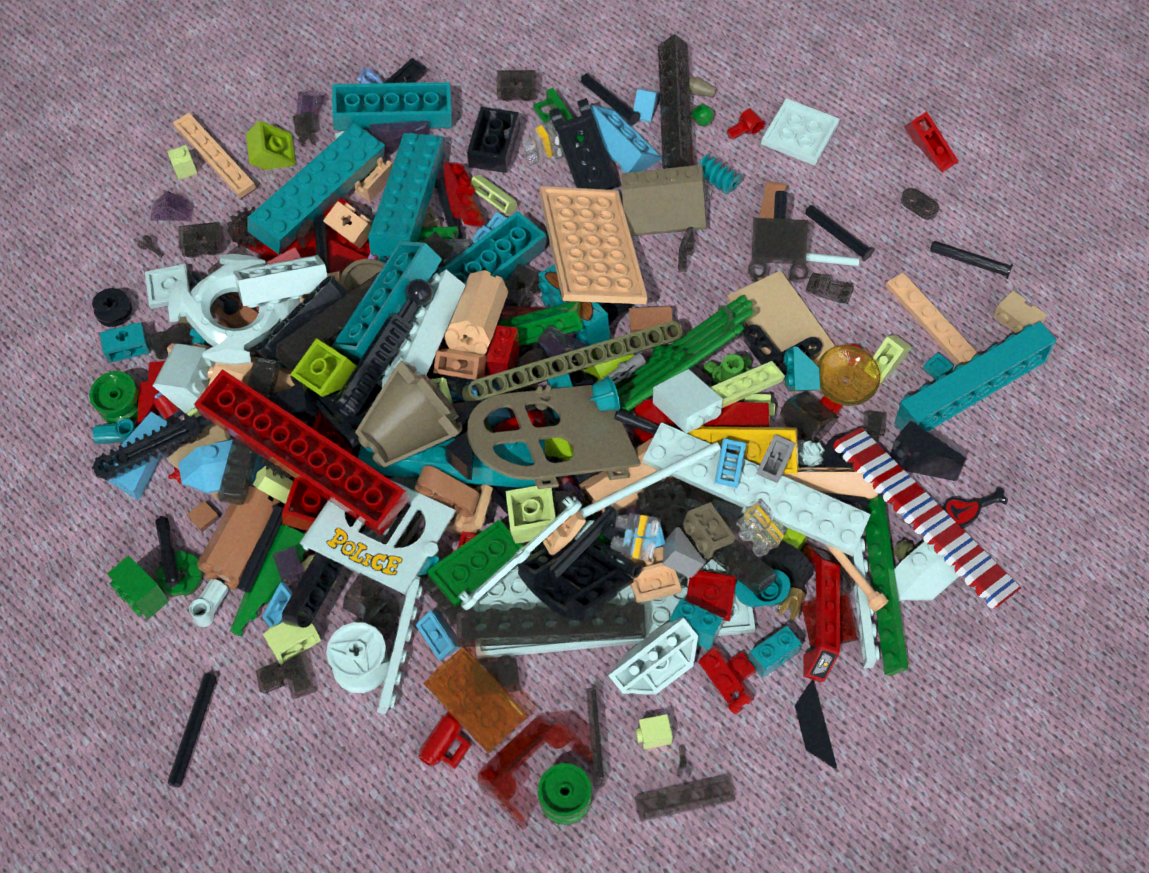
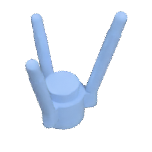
M360 68L357 80L361 81L362 84L375 83V81L383 83L380 76L375 74L371 68Z

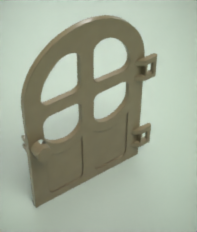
M547 385L545 390H542V386H538L536 391L495 395L479 403L472 411L468 420L467 437L476 456L489 468L502 475L515 479L535 480L538 490L558 487L556 477L606 471L609 480L629 478L626 468L638 467L641 464L623 423L614 419L616 411L601 412L597 409L595 402L589 401L593 397L592 385L551 389L550 385ZM535 404L539 410H546L549 406L559 415L560 423L556 426L536 428L531 424L525 406ZM503 407L511 408L520 426V430L492 433L484 427V420L490 413ZM549 438H562L566 440L573 448L572 458L566 462L559 463L547 461L539 440ZM524 442L528 446L534 465L521 466L510 463L496 455L493 446ZM620 471H621V473H622V474H620V475H614V474H613V472H620ZM542 481H551L549 484H542Z

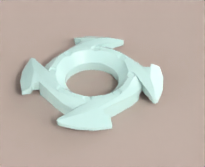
M219 255L220 264L224 266L200 281L190 293L180 280L175 283L169 298L170 322L179 321L180 317L186 316V320L206 342L213 346L202 353L203 359L219 364H249L251 359L250 353L247 350L260 343L278 325L279 321L281 322L299 305V299L287 297L282 298V301L278 303H269V301L260 303L256 319L251 324L242 328H227L220 325L211 316L210 308L214 300L220 295L228 292H238L233 271L266 265V261L250 255Z

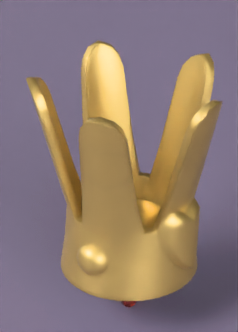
M790 587L788 596L778 606L780 608L778 615H783L788 608L791 610V621L795 620L797 611L798 618H800L801 603L804 601L805 593L798 588Z

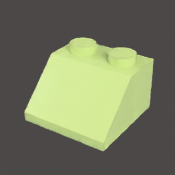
M537 486L506 491L510 531L515 544L531 541L556 518L552 488L538 490Z

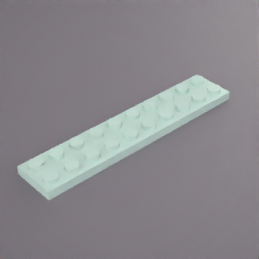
M661 422L643 457L642 463L661 470L711 444ZM720 451L671 475L740 507L750 509L759 505L770 520L850 556H853L871 515L787 477L781 476L778 483H775L757 475L756 472L759 465L744 458L737 488L715 484ZM725 457L724 461L736 463L737 459ZM723 465V469L735 472L734 467ZM721 474V478L734 480V476ZM757 509L752 511L758 515H761Z

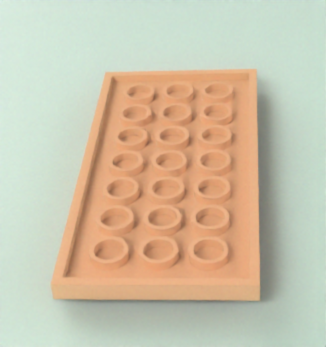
M540 186L539 195L562 300L571 302L646 304L648 297L619 191Z

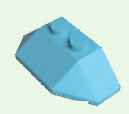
M238 439L197 447L178 463L182 484L206 494L253 484L256 479V473L263 467L271 465L268 459Z

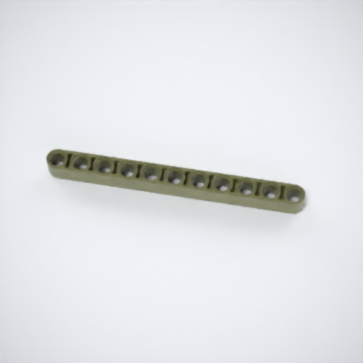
M670 321L483 377L465 385L462 390V396L467 402L482 401L495 395L508 393L662 346L679 339L682 335V327L678 322ZM667 328L671 331V337L667 333ZM648 334L653 337V342L649 340ZM630 340L634 342V348L630 346ZM611 345L614 346L616 350L615 354L611 352ZM591 351H594L596 353V360L592 358ZM572 356L577 359V366L572 363ZM552 362L557 364L558 372L553 370ZM533 368L538 371V378L533 376ZM513 374H515V375L518 377V379H519V383H518V384H515V383L513 382V380H512V375H513ZM492 380L498 383V390L492 387ZM472 386L478 389V397L472 394Z

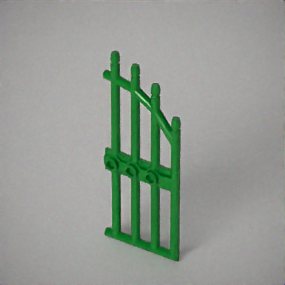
M745 295L739 296L728 305L719 306L715 314L667 347L663 345L655 347L652 350V356L648 358L645 365L634 371L631 377L624 378L615 385L620 408L630 411L653 395V387L690 369L736 335H739L744 330L741 323L754 313L750 308L753 305L752 301L747 300Z

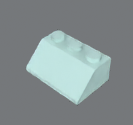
M175 344L153 387L184 413H187L195 408L194 403L208 387L211 379L207 378V374L211 365L214 366L216 362L203 359L202 353L208 350L207 348Z

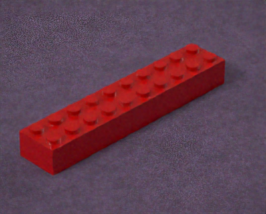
M223 369L194 403V406L202 416L381 536L409 500L405 489Z

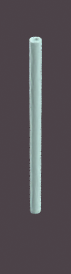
M715 442L579 511L585 518L720 451L721 448L718 442Z

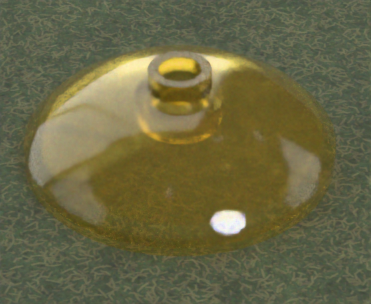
M851 345L835 346L827 350L817 363L819 367L820 390L828 399L844 406L861 405L870 400L878 390L880 384L879 367L873 357L861 348ZM841 379H845L848 383H843Z

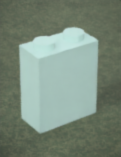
M689 369L653 387V404L685 433L698 429L701 425L721 415L722 398Z

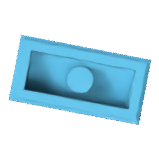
M430 610L415 624L439 661L463 646L440 611Z

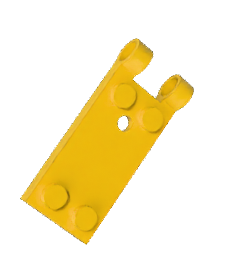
M701 425L698 429L688 432L689 435L700 440H706L709 444L718 442L720 448L724 438L746 443L743 458L759 466L774 435L780 436L796 443L783 474H797L799 471L797 428L705 427ZM734 450L732 454L738 455V451Z

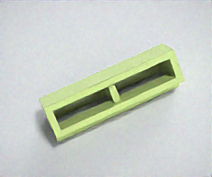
M477 175L472 177L471 182L475 192L503 213L510 216L517 209L516 200L483 176ZM482 185L483 187H485L487 190L490 191V194L488 195L486 192L480 189L479 186ZM498 197V198H500L502 201H504L505 203H507V204H506V207L503 206L501 203H499V202H498L497 200H495V199Z
M265 466L256 473L253 485L257 489L286 503L293 481Z

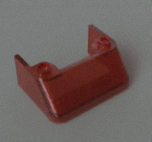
M539 716L533 719L483 766L477 775L479 786L522 831L526 828L525 819L508 802L517 790L516 781L511 776L545 743L555 749L568 745L588 766L592 764V752L566 726L546 716Z

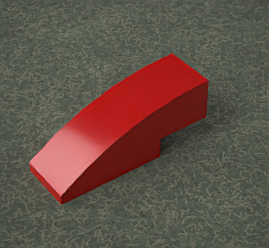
M165 361L149 362L148 382H140L137 418L139 424L150 412L157 416L160 414L152 403L156 400L155 395L159 393L153 387V384Z

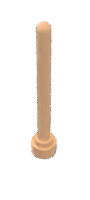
M826 545L868 597V606L873 612L878 611L887 604L888 599L883 593L880 594L878 591L875 592L843 552Z

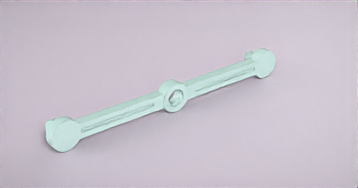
M569 496L566 497L568 502L565 499L562 501L566 505L565 510L528 544L520 548L506 564L473 594L468 595L465 591H462L463 595L459 594L458 597L463 600L461 606L465 610L470 609L483 594L515 565L526 560L537 545L569 516L580 509L582 504L579 500L572 501Z

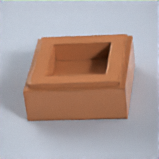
M205 501L187 514L188 518L201 532L219 519L216 512Z

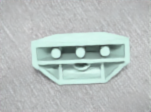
M924 541L894 569L899 601L933 600L960 577L955 573V565L950 566L945 563V554L938 555L935 553V544L929 545Z
M684 617L664 624L628 651L608 676L623 694L656 695L693 667L698 635Z

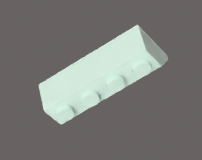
M318 255L233 271L240 300L243 306L247 305L250 308L257 307L260 303L267 301L269 303H278L282 301V298L290 297V299L301 298L303 294L311 293L327 277L325 263Z

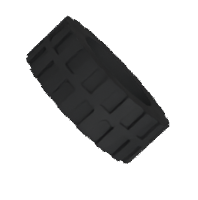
M775 541L761 558L762 565L766 571L779 570L784 572L790 580V587L802 589L814 574V569L808 558L800 550L786 542Z

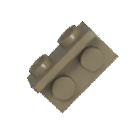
M711 502L687 512L683 523L684 529L695 541L697 549L704 554L706 559L711 558L715 550L734 543L736 537Z

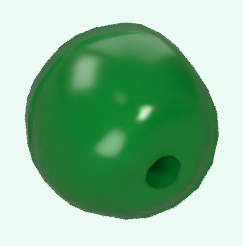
M700 104L692 111V118L699 126H707L713 120L714 112L706 104Z

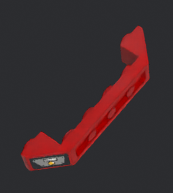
M805 546L804 556L808 558L816 572L815 650L803 654V677L824 682L840 654V565L825 551Z

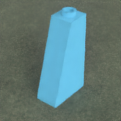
M150 412L121 446L123 448L127 447L128 441L134 444L136 437L140 440L144 439L143 434L145 433L151 436L153 429L159 432L160 426H163L165 429L168 428V422L170 421L168 419L165 420L161 414L157 416ZM158 453V459H155L153 456L150 457L149 463L143 460L141 467L137 464L133 465L134 470L132 471L126 468L124 475L118 472L117 478L109 479L108 482L136 500H139L162 453ZM105 463L104 468L101 470L108 472L110 465Z

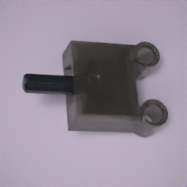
M780 190L775 192L774 218H753L751 257L747 269V276L751 281L757 282L764 278L767 270L765 263L793 264L789 269L788 278L796 284L804 282L808 276L809 271L806 265L808 220L786 219V191ZM755 266L760 267L762 274L759 276L753 275L751 268ZM796 268L801 269L804 273L803 277H795L793 270Z

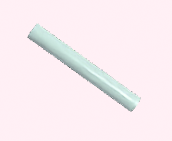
M805 252L797 253V260L859 266L860 258Z

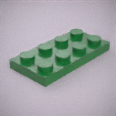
M498 520L428 569L427 575L453 606L457 607L463 601L458 597L460 593L463 595L462 591H465L468 595L473 594L524 546L521 543L515 544L511 532Z

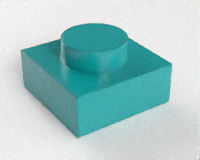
M937 352L923 365L922 369L933 379L937 380L940 376L951 372L954 365Z

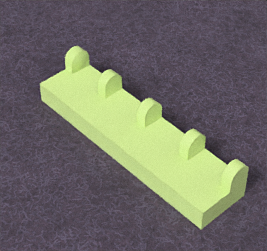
M770 361L710 388L722 398L723 408L782 382L785 375L773 361Z

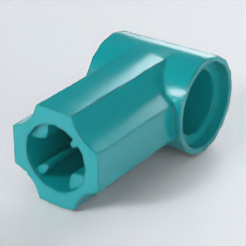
M121 419L113 424L95 425L92 432L96 445L122 443L136 429V426L130 419Z

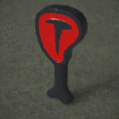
M997 487L994 494L980 500L966 501L960 498H950L945 501L943 510L964 529L978 518L982 508L994 503L1007 505L1008 499L1004 496L1005 490Z

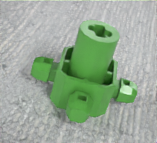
M730 354L723 359L719 366L713 361H708L704 366V371L709 376H712L711 386H714L749 371L751 359L747 356L740 357L736 354Z

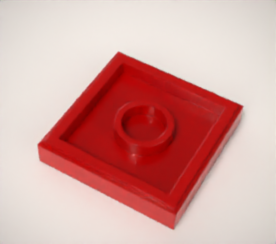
M699 570L694 577H689L686 601L723 618V621L730 622L737 576Z

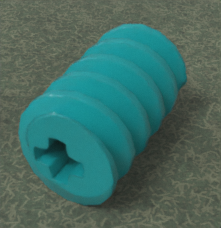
M706 154L699 163L703 167L705 181H709L711 185L716 186L718 190H722L724 194L733 191L740 183L742 174L739 173L735 177V169L728 172L730 169L729 165L723 167L722 161L716 164L717 158L713 157L709 160L711 154Z

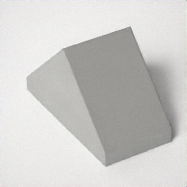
M774 435L756 474L778 483L796 443Z
M679 527L675 528L665 540L666 545L663 548L662 565L690 578L694 577L706 562Z

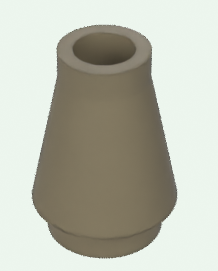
M691 76L686 91L691 92L692 95L713 98L716 86L711 85L698 76Z

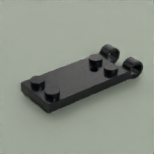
M587 98L577 101L581 116L567 121H563L559 107L549 110L575 187L610 190L618 187ZM579 135L584 138L581 142L576 140V137Z
M290 376L294 385L303 384L294 377ZM340 390L323 397L314 391L317 410L337 430L351 449L360 445L359 436L354 428L362 422L373 401L368 397L356 416L351 417L348 415V417H343L335 411L337 406L333 404Z

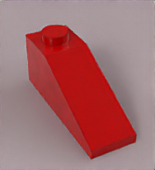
M927 111L904 126L912 141L941 172L959 162Z

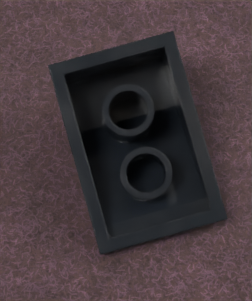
M912 421L896 437L890 453V457L907 472L951 481L958 480L967 460L966 457Z

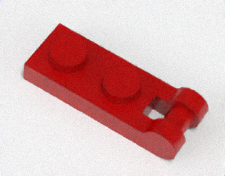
M713 647L698 661L728 703L727 706L732 713L737 715L743 709V705L749 704L754 700V696L719 647ZM737 691L739 693L738 698H736L734 695Z

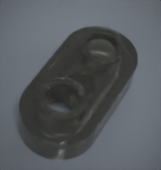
M908 188L903 191L901 203L904 207L926 220L934 219L937 216L939 205L935 200L916 188Z

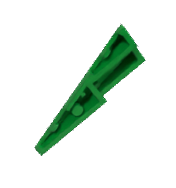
M286 525L280 526L251 591L244 593L230 629L231 633L241 637L243 634L242 629L250 619L254 621L258 616L255 612L263 603L268 604L280 582H285L289 578L288 573L294 564L302 562L304 559L302 555L306 550L299 543L305 534Z

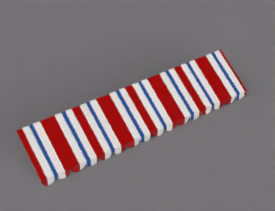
M862 427L834 442V450L838 453L844 452L843 458L846 462H854L853 469L858 473H863V479L867 483H873L875 492L883 493L885 502H894V511L899 514L904 513L903 519L906 523H914V531L917 534H924L925 543L929 545L935 544V553L938 555L945 554V563L950 566L955 565L954 570L957 575H966L965 583L970 587L976 586L975 591L979 597H987L986 604L988 607L993 609L999 607L1021 589Z

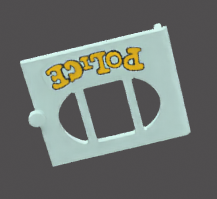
M392 481L406 490L409 497L407 503L411 507L388 543L382 544L359 533L363 526V523L356 520L354 525L349 527L345 519V511L328 500L299 544L303 545L305 550L310 548L403 594H406L427 558L434 556L438 552L437 542L456 513V510ZM420 510L425 519V529L422 536L415 543L407 547L394 548L416 512Z

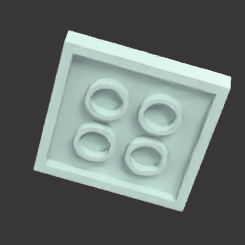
M786 98L762 138L761 145L816 166L837 129L840 119Z

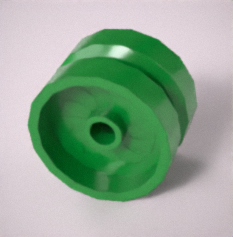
M112 371L96 379L91 386L89 397L90 403L101 417L109 424L117 423L121 419H130L132 422L137 420L139 387L131 376L122 371Z
M560 763L551 766L543 773L538 783V798L541 810L550 821L558 825H571L582 820L588 814L592 805V786L588 775L580 767L573 764ZM566 792L567 795L563 796L561 793Z

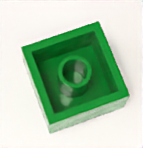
M129 555L107 573L112 580L109 585L116 591L115 593L123 602L129 604L132 611L138 617L143 615L149 620L169 602L158 584Z

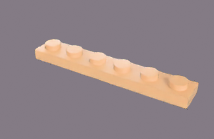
M190 113L173 122L175 129L239 199L256 189L254 182Z
M904 273L899 274L886 283L889 291L958 366L961 364L966 365L973 357L978 355L975 349Z

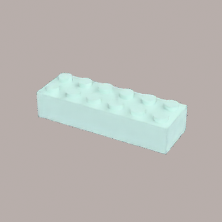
M444 270L439 274L436 273L428 280L433 290L432 299L427 305L417 307L408 323L413 326L377 382L382 388L400 361H405L417 368L415 372L418 375H427L466 286L448 270Z

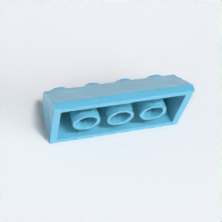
M596 105L590 107L605 150L609 153L610 159L621 165L622 171L625 173L645 171L663 158L614 109Z

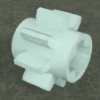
M807 441L799 446L798 461L801 466L806 464V466L815 467L823 461L824 449L820 443L815 444V442Z

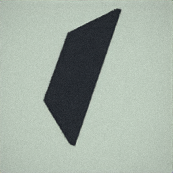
M811 680L795 704L805 749L835 769L837 764L815 681Z

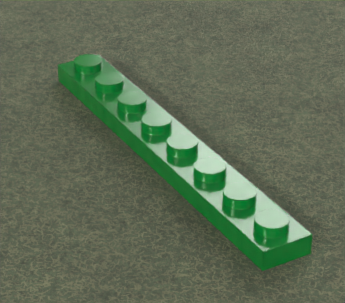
M877 496L869 500L868 508L864 511L871 514L865 527L873 590L875 592L878 591L880 594L883 593L888 599L887 604L876 611L884 674L893 676L908 670V662L885 501L882 497Z

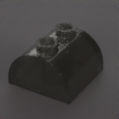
M807 391L787 399L780 411V415L786 419L784 424L789 428H797L801 431V438L806 442H818L839 419L835 413Z

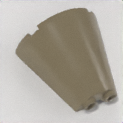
M400 361L396 365L355 431L359 436L358 440L365 448L370 447L373 450L374 455L372 457L379 466H383V468L450 439L462 431V424L456 422L459 416L441 390L425 374L418 375L415 372L417 368L405 361Z

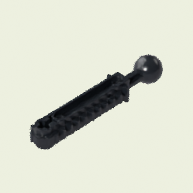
M414 279L406 286V301L398 314H389L346 383L335 397L333 402L337 406L335 411L341 416L348 417L349 415L354 417L357 415L413 326L408 322L417 307H423L431 301L433 290L427 281Z
M184 414L183 421L177 418L176 424L173 425L171 422H168V428L166 429L163 426H160L159 432L153 429L151 436L145 433L142 440L136 437L134 444L128 441L125 448L119 445V451L117 452L111 449L110 455L102 453L101 456L95 458L92 469L97 478L106 481L117 478L118 472L124 475L126 468L132 471L135 464L141 467L143 460L149 463L152 456L158 459V453L160 452L166 455L167 449L175 451V445L183 447L184 441L191 444L192 437L197 441L200 440L199 434L203 433L202 429L214 423L202 415L196 418L195 415L190 417ZM104 463L110 465L108 472L101 470L104 468Z

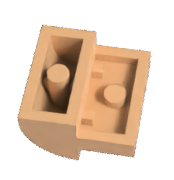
M488 485L474 488L480 497L472 517H463L455 513L445 531L460 536L462 531L476 534L477 529H481L485 523V514L491 502L490 496L493 488Z
M664 546L653 549L651 560L648 558V550L642 552L641 559L633 558V554L626 556L642 566L641 574L637 578H633L634 583L630 585L637 604L682 593L676 571L662 565Z

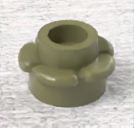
M902 540L895 545L894 555L899 562L914 551L913 544L908 543L907 540Z

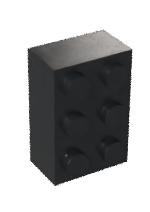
M480 107L467 150L468 166L470 168L502 173L508 172L520 130L519 112Z

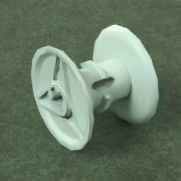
M358 622L344 625L335 631L328 641L326 655L337 683L343 689L352 693H366L376 689L384 682L389 657L385 650L386 645L381 633L367 623Z

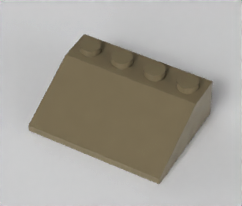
M702 165L622 173L623 209L631 236L707 229L705 178Z

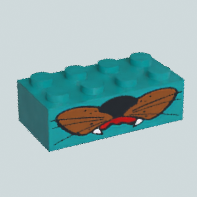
M555 264L538 273L540 282L538 286L542 294L540 299L545 307H553L571 302L562 300ZM581 302L579 313L584 323V328L571 332L577 335L578 343L583 347L610 340L607 312L597 302Z

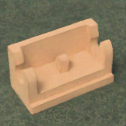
M382 157L377 160L378 166L361 184L359 181L355 183V193L369 202L386 186L393 163L389 160L385 165Z

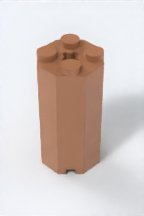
M250 485L245 486V488L243 486L239 487L197 562L198 568L205 573L203 577L206 580L216 579L224 583L231 590L235 591L271 516L272 506L282 507L277 499L274 498L272 502L268 499L269 495Z

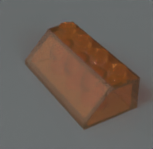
M465 646L440 665L423 683L488 754L498 749L529 717V714Z

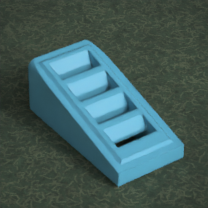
M725 438L722 440L715 484L734 488L738 487L746 443ZM726 449L738 451V455L727 453ZM724 458L737 459V462L724 461ZM723 465L734 467L735 472L723 469ZM721 474L734 476V480L721 478Z

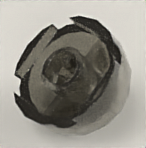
M380 595L368 597L357 608L355 622L367 623L375 627L383 636L384 641H386L398 625L394 622L396 616L400 617V605L388 597Z

